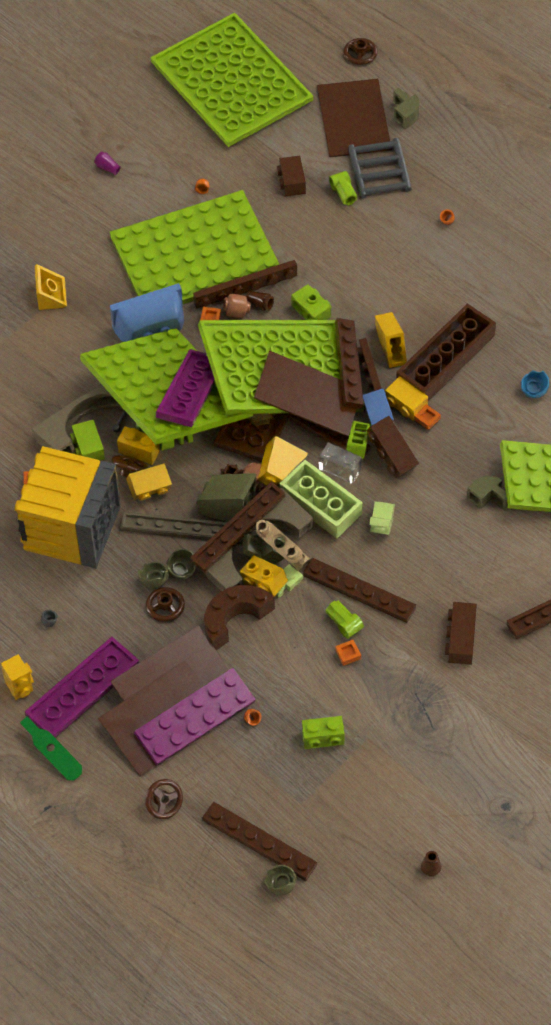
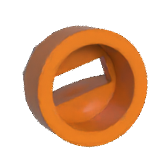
M204 178L199 179L195 185L196 192L206 194L210 187L209 181Z
M446 209L441 212L440 219L443 224L451 225L455 220V216L451 210Z
M248 709L244 713V720L246 723L255 726L261 721V713L256 709Z

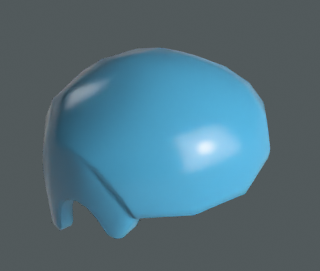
M532 370L524 375L521 380V390L529 398L538 399L544 396L549 389V377L544 371L537 372Z

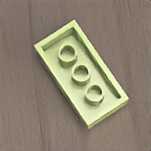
M306 460L279 483L280 489L282 488L313 517L315 523L336 539L362 515V501Z

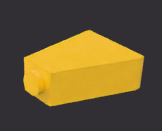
M389 312L374 316L376 332L388 367L404 365L407 362L404 332L394 314Z
M275 436L266 444L257 480L266 486L272 481L277 486L307 457L308 453Z

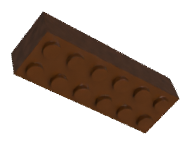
M467 303L396 372V379L399 376L426 394L429 401L495 336L496 322Z

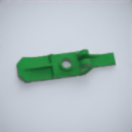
M28 716L20 722L32 736L34 746L67 780H76L82 774V765L49 731L39 729ZM50 745L55 747L53 751H48L47 748Z

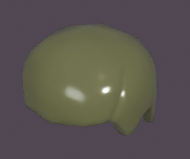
M185 548L174 550L167 560V569L173 578L183 580L193 575L197 567L190 560L193 552Z
M161 562L145 563L143 569H138L137 571L140 582L146 588L151 589L160 588L169 577L167 567Z
M276 865L272 869L267 870L266 878L263 880L271 893L277 896L286 895L295 887L296 874L292 868L286 865Z

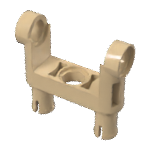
M265 520L257 522L256 535L285 558L297 571L301 572L309 564L311 559L272 523ZM284 538L285 545L282 548H277L275 546L276 539Z

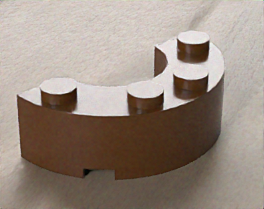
M251 585L232 586L219 592L208 604L204 616L205 635L215 650L229 642L226 625L232 617L239 614H250L260 620L275 609V597L268 591Z

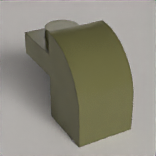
M399 87L393 91V103L397 106L394 108V120L404 129H407L418 120L419 98L416 94L409 97Z
M483 476L475 480L467 488V499L480 509L490 500L504 511L508 509L506 490L501 488V479L494 476Z
M250 534L243 536V554L250 557L255 555L272 564L285 559L264 540ZM280 537L276 539L275 546L282 548L285 545V539Z

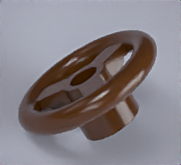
M366 38L353 39L344 47L345 58L357 65H365L372 62L378 53L376 45ZM349 49L355 51L357 59L350 56ZM372 51V55L369 58L362 60L366 52Z
M116 455L111 459L113 464L121 468L119 474L124 477L148 468L144 462L128 456Z
M170 587L154 590L146 600V609L149 615L155 620L162 622L178 618L185 607L182 594ZM172 594L176 596L179 601L178 609H176L172 605ZM157 596V603L152 604L153 599ZM159 609L168 610L171 615L162 616L154 611Z
M160 779L154 782L149 787L145 796V805L148 812L157 819H168L174 816L181 808L183 802V793L180 786L171 779ZM162 785H169L173 787L175 791L168 793L167 791L158 787ZM177 798L175 806L165 813L166 805L170 800ZM151 799L153 803L158 805V812L152 807Z

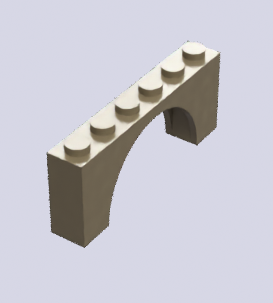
M100 384L32 428V432L36 442L41 447L44 446L76 454L72 440L69 438L72 425H75L80 418L94 410L106 407H121V405Z
M285 492L286 497L261 520L269 521L275 527L288 530L300 538L313 527V517ZM236 544L205 573L199 569L220 591L232 586L243 585V578L236 571L232 561Z

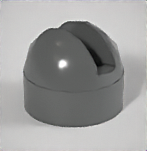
M45 610L42 613L41 622L46 627H52L56 623L58 616L53 610Z

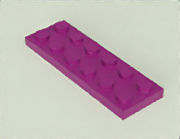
M189 349L156 411V418L193 427L215 384L207 353Z
M110 637L25 711V716H28L37 727L49 731L56 738L113 688L111 680L140 662L115 638Z
M231 668L135 730L134 734L155 764L159 765L254 703L256 699L234 668Z

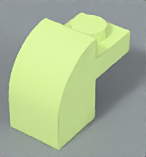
M375 501L373 515L370 518L369 524L371 525L370 532L390 534L395 504Z

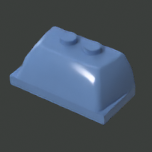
M179 283L110 305L112 328L121 341L126 342L155 333L167 332L170 329L177 328L178 331L182 330L184 313L182 290Z

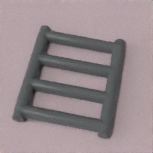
M394 138L393 141L356 147L354 145L348 146L361 198L377 193L403 189L406 191L412 190L399 138ZM394 148L396 155L358 160L357 153ZM398 162L399 169L361 174L360 167ZM400 175L403 180L402 183L365 188L363 182Z

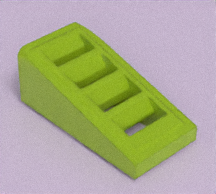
M353 421L346 448L347 456L364 458L368 443L366 430L371 424Z

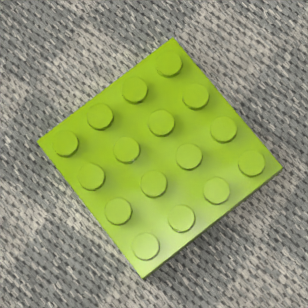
M502 440L500 450L508 509L551 512V445Z

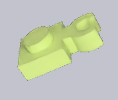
M290 564L283 569L288 582L276 594L278 598L284 594L285 588L291 591L303 580V575Z

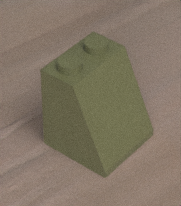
M257 474L212 475L210 481H206L203 494H199L196 504L199 505L198 514L229 522L255 497Z

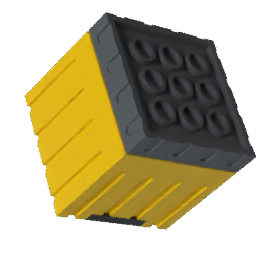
M42 446L40 453H37L35 456L34 469L31 468L29 470L28 482L22 487L21 499L17 500L15 504V511L18 513V530L21 533L20 541L24 544L23 549L97 569L121 508L116 464L105 461L100 462L97 459Z

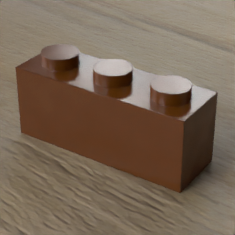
M390 416L385 417L366 430L369 441L375 444L379 457L385 460L389 473L394 475L396 479L419 464Z
M453 602V609L448 611V621H452L451 626H447L446 638H450V643H446L445 655H449L448 663L472 665L477 608L475 603Z

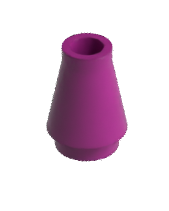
M101 151L94 160L96 167L114 175H117L121 169V166L107 152Z

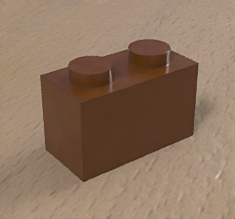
M301 157L279 158L277 175L281 176V179H279L280 190H284L285 196L306 194V181Z

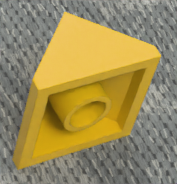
M36 264L35 279L39 310L65 308L67 306L65 277Z

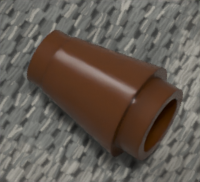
M249 291L246 295L248 302L263 311L270 310L273 307L274 297L269 293Z
M429 851L421 863V870L427 876H435L441 871L442 866L438 854L435 851Z

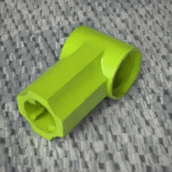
M343 171L329 176L330 186L333 191L338 193L342 203L347 206L352 205L357 200V194L351 185L348 172Z
M334 600L327 607L326 614L338 625L339 631L345 638L349 639L364 628L360 617L355 613L351 614L339 600Z

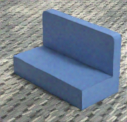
M384 389L363 395L371 425L387 416H390L393 421Z

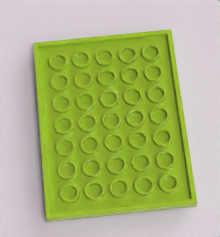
M236 13L221 19L151 57V63L227 147L234 145L313 101V95Z
M243 190L110 231L111 240L137 296L179 283L182 290V303L186 304L194 301V292L279 265Z
M200 320L198 323L225 414L288 413L254 399L269 351L341 380L335 320ZM365 404L361 409H356V412H363Z
M177 328L80 354L81 362L155 445L253 417V414H225L215 382L193 427L156 418V411L189 349L197 351Z

